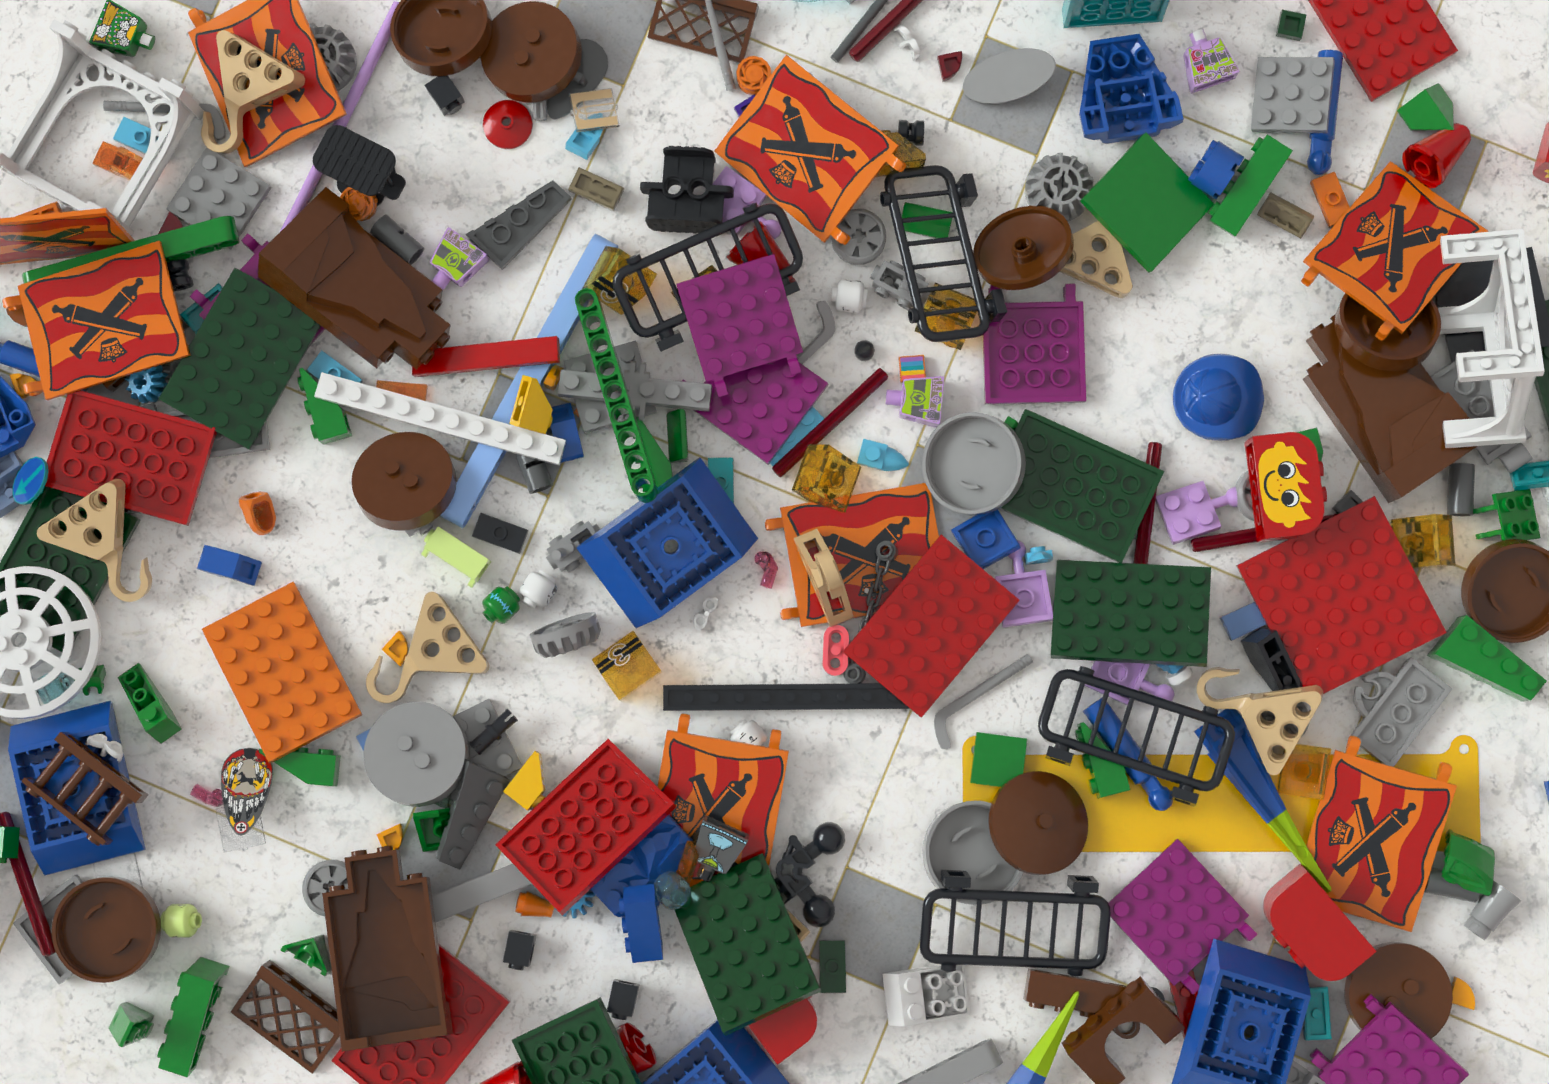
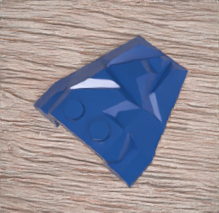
M1140 34L1090 41L1079 113L1084 138L1091 140L1100 139L1102 143L1109 144L1139 139L1145 132L1150 137H1155L1160 134L1161 130L1171 129L1183 122L1184 118L1179 97L1175 91L1172 92L1166 82L1167 77L1164 72H1160L1154 63L1155 58Z
M668 815L591 888L592 892L615 916L625 918V914H620L619 898H623V887L654 884L657 906L659 907L693 839Z

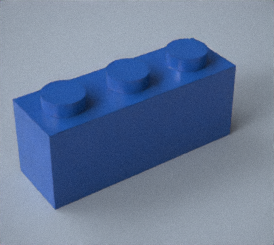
M655 885L623 887V898H619L620 914H625V918H622L623 934L628 933V937H625L626 953H631L632 963L663 960V942Z

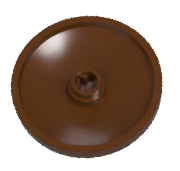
M1024 206L1009 210L987 224L975 242L973 254L977 270L987 283L1000 289L1022 290L1040 285L1060 272L1072 254L1074 238L1068 221L1056 210L1044 206Z
M1032 771L1013 777L998 790L990 807L989 830L995 848L1008 864L1027 874L1046 875L1065 869L1080 855L1088 835V817L1081 797L1067 781L1052 773Z

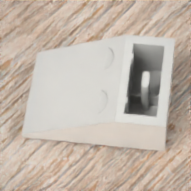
M956 965V971L953 972L943 971L941 966H933L882 974L889 1026L906 1027L970 1015L964 965Z

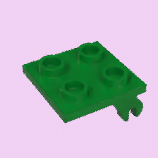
M1530 489L1492 494L1494 505L1473 510V515L1497 510L1501 525L1499 530L1476 534V540L1501 535L1502 541L1541 538Z

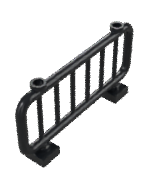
M939 165L905 168L903 172L891 171L884 180L885 191L880 193V203L882 207L889 206L913 305V308L908 310L909 322L911 324L917 323L921 335L931 342L969 339L984 335L988 331L990 323L999 322L1007 313L1002 289L992 290L984 298L962 207H970L978 197L973 173L963 174L956 183L953 174L947 168ZM939 175L945 180L947 190L896 195L894 182L897 179ZM949 195L953 213L902 218L898 200ZM947 218L955 219L959 236L907 241L903 223ZM960 241L964 259L913 265L909 246ZM966 264L970 280L968 283L919 288L915 274L917 269ZM972 288L976 306L924 311L920 293ZM977 311L980 320L978 327L934 332L929 329L926 317Z
M754 202L742 208L743 214L644 258H641L640 254L627 258L626 262L628 265L617 270L612 284L633 332L644 338L659 335V338L655 339L661 352L684 342L679 330L673 331L672 329L687 322L678 289L665 259L684 252L694 277H699L688 249L707 241L718 269L722 270L724 269L711 239L730 231L743 263L748 262L735 228L754 221L767 254L772 255L773 253L758 218L766 214H773L778 219L793 255L792 264L779 270L786 296L800 291L797 281L794 279L789 280L788 277L798 272L801 268L803 254L784 210L780 206L771 203L758 207L757 202ZM658 262L662 265L682 311L681 314L665 321L662 319L641 271ZM635 272L639 276L659 322L648 328L640 325L623 287V279Z
M1080 666L1079 671L1064 669L1053 676L1038 719V729L1041 736L1055 744L1054 747H1048L1046 759L1070 766L1074 753H1070L1069 750L1073 749L1179 784V787L1174 786L1172 788L1169 799L1193 807L1196 805L1199 794L1193 793L1194 789L1207 792L1214 790L1220 785L1234 743L1235 731L1228 720L1217 716L1219 710L1204 706L1201 711L1093 676L1095 671ZM1071 679L1080 682L1064 735H1059L1049 730L1048 722L1062 681ZM1085 684L1105 690L1088 744L1068 737ZM1110 692L1129 698L1113 752L1093 746ZM1134 700L1154 706L1138 760L1118 754ZM1159 708L1179 714L1163 768L1143 762ZM1184 716L1204 722L1188 776L1168 770ZM1211 724L1222 728L1225 736L1212 778L1209 781H1201L1193 778L1208 726Z
M941 870L940 880L944 887L947 888L934 889L928 893L923 902L920 953L928 962L941 964V970L956 971V965L1060 968L1068 969L1067 974L1071 976H1082L1083 969L1089 970L1099 967L1107 956L1111 910L1106 899L1099 895L1090 894L1098 893L1099 883L1093 876L1068 875L1067 886L1074 892L1072 894L963 889L971 887V877L967 871ZM938 899H951L947 954L933 953L930 949L933 904ZM957 899L977 900L973 955L952 954ZM982 900L1002 901L998 956L978 955ZM1008 901L1028 902L1023 957L1003 956ZM1033 902L1053 903L1049 958L1028 957ZM1058 903L1079 904L1074 959L1054 958ZM1084 904L1097 905L1101 911L1097 953L1092 959H1079Z

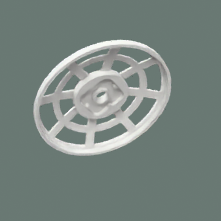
M22 566L0 572V579L5 577L6 590L0 593V601L7 599L8 612L0 617V680L5 671L9 669L20 672L23 683L22 686H10L0 683V691L9 694H26L30 709L24 710L0 708V716L13 719L41 717L58 710L76 697L88 683L96 668L102 639L97 611L89 596L78 584L67 576L51 569ZM36 573L55 579V582L46 592L29 587L16 588L15 574ZM64 586L68 587L80 600L88 619L71 621L66 608L55 598ZM17 595H31L41 599L30 611L19 609ZM49 604L58 612L62 619V624L49 626L48 622L41 616ZM90 629L89 652L82 670H79L68 663L74 645V632ZM19 634H25V644L17 647L15 645L16 637ZM65 634L64 649L59 658L50 653L53 636ZM43 661L54 667L45 677L36 682L33 681L31 670L39 666ZM61 672L75 679L73 684L59 697L49 703L40 705L36 691L54 681Z

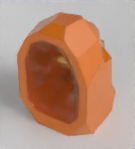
M259 491L241 496L239 498V505L243 511L246 523L249 524L252 531L258 535L270 533L275 526L276 515L269 494Z

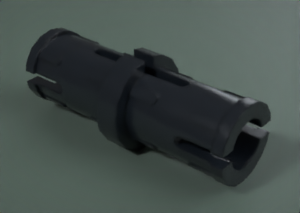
M506 709L492 724L488 723L485 726L486 729L469 743L470 746L475 748L482 742L475 750L481 755L496 739L499 741L502 738L501 735L518 719L513 715L505 722V719L512 714L509 709Z

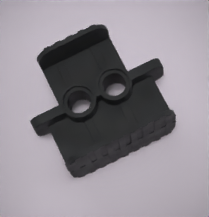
M334 125L326 131L313 155L314 167L319 172L337 180V187L341 193L347 187H351L367 196L376 195L378 200L377 206L382 203L385 197L391 200L398 199L406 185L404 177L395 171L396 158L391 150L341 125Z
M669 146L663 148L664 167L662 182L640 183L641 192L649 195L648 212L645 217L648 228L661 232L697 234L721 224L723 220L724 198H733L734 190L731 186L713 185L714 163H716L714 152L705 147ZM673 185L681 186L680 191L676 194L668 193L669 188ZM698 186L706 188L702 195L693 194L694 189Z

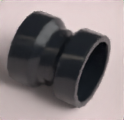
M899 120L898 142L901 144L905 138L909 143L923 146L924 120H916L914 123H909L907 120Z
M179 259L167 262L174 291L185 290L194 285L192 277L188 274L190 268L188 260Z

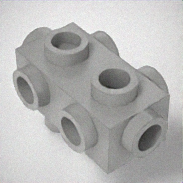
M885 260L881 267L876 265L870 277L874 280L872 283V287L876 288L874 292L886 299L890 295L898 300L897 305L906 310L913 307L903 266L895 261H890L889 263ZM915 272L919 288L928 287L929 283L925 282L926 278ZM887 277L892 278L893 284L888 285L884 283V279ZM930 292L920 293L923 306Z
M580 521L570 528V534L564 538L562 535H559L549 542L550 547L546 550L550 555L546 559L554 570L559 568L561 572L567 570L569 573L581 565L579 560L583 556L576 547L582 543L584 536L591 537L600 530L597 524L592 526L589 521L585 524L583 521Z

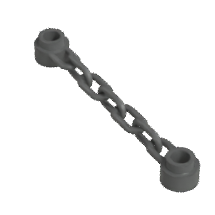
M883 541L876 548L878 558L875 572L877 576L875 584L869 589L866 600L868 610L866 617L861 620L858 633L863 628L864 622L867 623L873 616L874 609L879 606L883 593L881 587L883 575L887 574L890 562L895 560L898 555L897 546L890 541ZM888 546L890 549L889 554L883 555V548ZM881 560L886 562L885 570L882 567L879 568ZM873 589L875 592L879 591L876 604L874 600L870 602ZM851 659L850 665H848L844 672V678L850 684H860L865 680L866 671L858 664H854V661ZM853 669L857 671V676L854 679L850 677V672Z

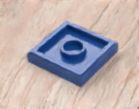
M998 509L990 513L977 514L951 529L965 555L982 569L989 567L1021 548Z

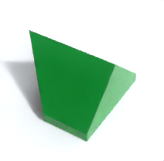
M1439 83L1423 90L1397 110L1411 131L1454 130L1453 102Z
M450 808L413 813L414 823L423 852L438 850L444 828L449 823L451 816L449 814Z
M323 934L289 943L281 948L282 952H291L295 955L294 959L304 962L310 968L315 966L320 969V974L323 976L329 975L332 971Z

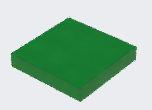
M976 732L970 783L1002 787L1013 777L1023 774L1027 739Z

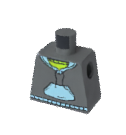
M704 815L693 855V860L701 864L696 876L710 882L715 870L726 874L746 846L749 834Z

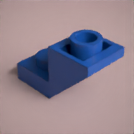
M571 402L551 407L552 424L550 427L553 437L566 440L560 463L583 458L584 454Z
M204 545L197 569L255 586L262 562L238 553Z

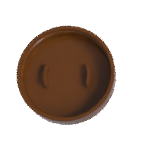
M401 0L391 19V38L401 58L411 69L428 76H447L468 68L481 57L491 39L492 18L484 0Z
M528 1L508 7L492 20L491 39L480 59L486 76L500 93L515 101L534 103L554 97L570 84L579 69L582 48L576 29L561 10L544 2Z
M1346 293L1335 315V331L1344 349L1359 362L1384 371H1401L1419 365L1431 353L1441 331L1440 313L1432 299L1403 334L1393 328L1384 341L1375 337L1384 321Z
M399 432L377 440L360 455L352 473V490L360 509L370 521L390 530H411L429 524L446 510L456 490V473L447 451L438 441L421 433Z
M1522 539L1499 541L1482 550L1469 564L1462 581L1461 598L1467 616L1495 639L1503 642H1526L1538 638L1549 631V551L1536 543Z
M100 877L77 885L62 899L56 909L52 922L53 945L64 966L82 979L99 983L118 981L141 970L154 955L161 935L160 914L152 897L135 882L120 877Z
M1388 942L1374 946L1373 948L1377 952L1346 978L1344 998L1347 1011L1353 1023L1361 1031L1376 1016L1366 1008L1364 1000L1372 994L1383 1006H1386L1391 1001L1430 1038H1433L1447 1022L1452 1008V987L1444 967L1429 952L1414 945Z

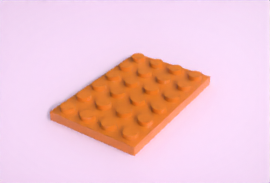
M294 582L202 628L270 764L363 715Z

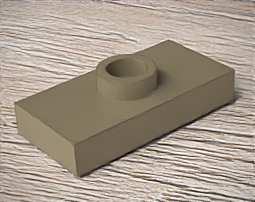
M579 167L568 190L614 212L624 192V187Z
M1272 192L1269 193L1257 214L1300 239L1314 219V215Z

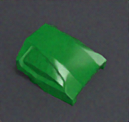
M1449 829L1445 834V866L1442 870V877L1447 882L1458 884L1465 890L1489 896L1494 879V850L1473 839L1456 834Z

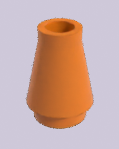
M528 891L526 893H519L515 912L521 913V916L550 918L554 910L553 905L549 901Z

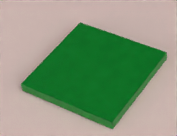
M1146 132L1140 136L1080 200L1148 273L1152 272L1214 205L1202 190L1191 184L1185 172Z

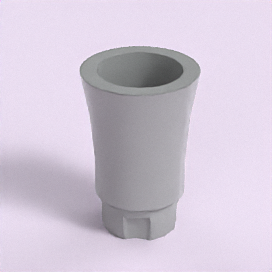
M1493 881L1491 894L1489 896L1482 895L1475 908L1469 914L1471 917L1465 922L1464 926L1485 940L1491 931H1495L1500 922L1521 900Z

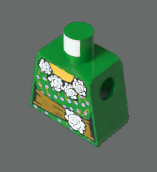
M106 0L89 42L99 51L106 49L114 54L135 57L139 47L148 50L153 48L155 36L145 33L147 24L142 18L117 3Z

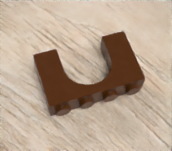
M1141 976L1135 981L1130 982L1125 990L1115 998L1110 999L1100 1011L1091 1015L1081 1027L1071 1032L1062 1042L1068 1056L1095 1084H1119L1125 1079L1119 1066L1105 1052L1106 1039L1117 1026L1126 1022L1143 1023L1165 1045L1185 1029L1178 1016Z

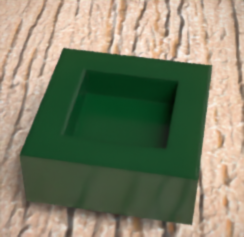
M1282 9L1276 36L1300 41L1303 35L1306 14Z

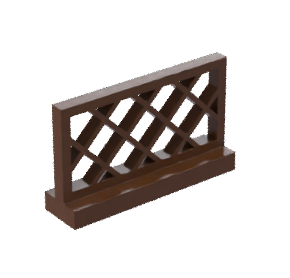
M657 0L647 38L718 57L716 47L713 49L705 48L701 41L702 38L712 33V29L698 36L692 26L693 23L703 17L706 18L710 25V20L707 16L708 12H705L703 7H706L705 0H681L686 2L683 5L678 0H675L679 7L668 14L662 8L663 0ZM711 0L714 11H721L726 18L724 22L719 24V28L729 23L735 36L726 40L724 45L738 39L742 46L739 57L730 55L727 52L728 59L740 63L745 58L759 6L757 3L746 0ZM691 4L698 5L702 14L690 21L683 9ZM661 10L664 16L658 19ZM681 10L687 23L674 29L668 18ZM726 13L732 14L734 16L728 18ZM738 17L749 19L747 29L737 34L731 21ZM666 19L672 32L665 36L654 34L656 25ZM690 26L696 38L688 43L682 42L677 33ZM745 34L744 41L742 42L740 37ZM675 35L677 40L671 39L669 37ZM698 41L701 47L693 44Z
M269 960L257 971V975L233 1007L231 1013L313 1074L340 1037L337 1009L273 961ZM261 979L269 985L270 995L258 996L257 984ZM286 997L290 1000L291 1010L279 1011L277 998ZM271 999L273 1012L261 1014L259 1000ZM254 1001L256 1015L248 1016L240 1010L244 1002ZM306 1012L310 1015L312 1025L299 1027L297 1013ZM292 1014L294 1028L282 1029L280 1016ZM274 1017L276 1030H266L263 1027L262 1018ZM319 1028H327L334 1033L330 1041L320 1042ZM313 1030L315 1043L302 1045L300 1031ZM295 1032L297 1046L289 1047L286 1045L283 1033ZM321 1046H326L321 1052ZM316 1048L317 1059L313 1064L305 1059L303 1049Z

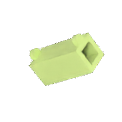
M439 526L436 530L431 529L424 539L426 545L421 555L426 558L432 552L470 577L468 586L473 588L476 582L478 583L491 563L489 559Z

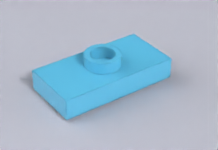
M123 117L113 139L118 143L146 154L150 143L151 128Z
M322 350L307 369L317 379H320L321 372L355 382H363L362 379Z

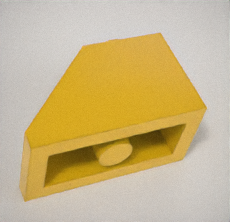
M522 375L509 424L546 434L547 429L552 424V408L538 380Z
M538 751L533 752L503 791L527 811L532 807L535 808L545 798L542 795L545 791L542 757Z

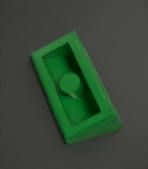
M905 202L902 218L953 212ZM952 218L903 224L905 232L933 238H944L949 235Z
M677 409L668 412L666 415L668 452L671 463L687 462L689 460L686 412L684 409Z

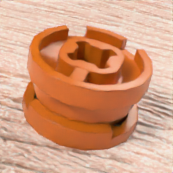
M757 56L743 59L736 71L739 88L746 94L756 95L771 76V68L767 61Z
M347 187L340 196L341 199L350 205L349 212L357 221L368 220L377 211L378 200L376 195L367 196L351 187Z

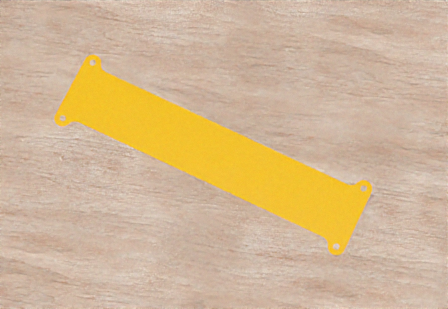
M1460 735L1453 739L1450 748L1442 754H1403L1394 767L1427 777L1436 778L1441 762L1452 766L1448 783L1457 785L1437 851L1444 852L1446 847L1445 834L1449 829L1456 834L1468 837L1481 844L1479 765L1476 741L1470 736ZM972 736L964 742L962 748L963 802L985 801L992 803L1001 787L970 783L973 761L971 748L975 745V736ZM1460 745H1468L1469 751L1467 754L1460 753ZM1291 754L1278 775H1270L1305 844L1308 840L1334 754ZM1370 754L1356 755L1365 759L1379 762ZM1025 755L1023 774L1032 771L1052 773L1067 781L1081 797L1088 817V835L1082 852H1163L1176 839H1179L1190 852H1291L1225 775L1220 785L1214 790L1205 792L1194 789L1193 793L1199 794L1194 807L1173 800L1171 807L1165 811H1158L1150 806L1148 794L1140 784L1135 785L1127 773L1126 776L1130 786L1129 791L1097 799V795L1091 793L1088 780L1092 779L1090 770H1086L1083 765L1082 755H1073L1070 766L1046 759V755ZM1146 755L1152 765L1163 768L1166 755ZM1172 755L1168 770L1188 776L1194 755ZM1199 755L1193 778L1201 781H1209L1212 778L1216 764L1208 755ZM1156 777L1160 784L1169 790H1172L1174 786L1179 787L1177 783Z

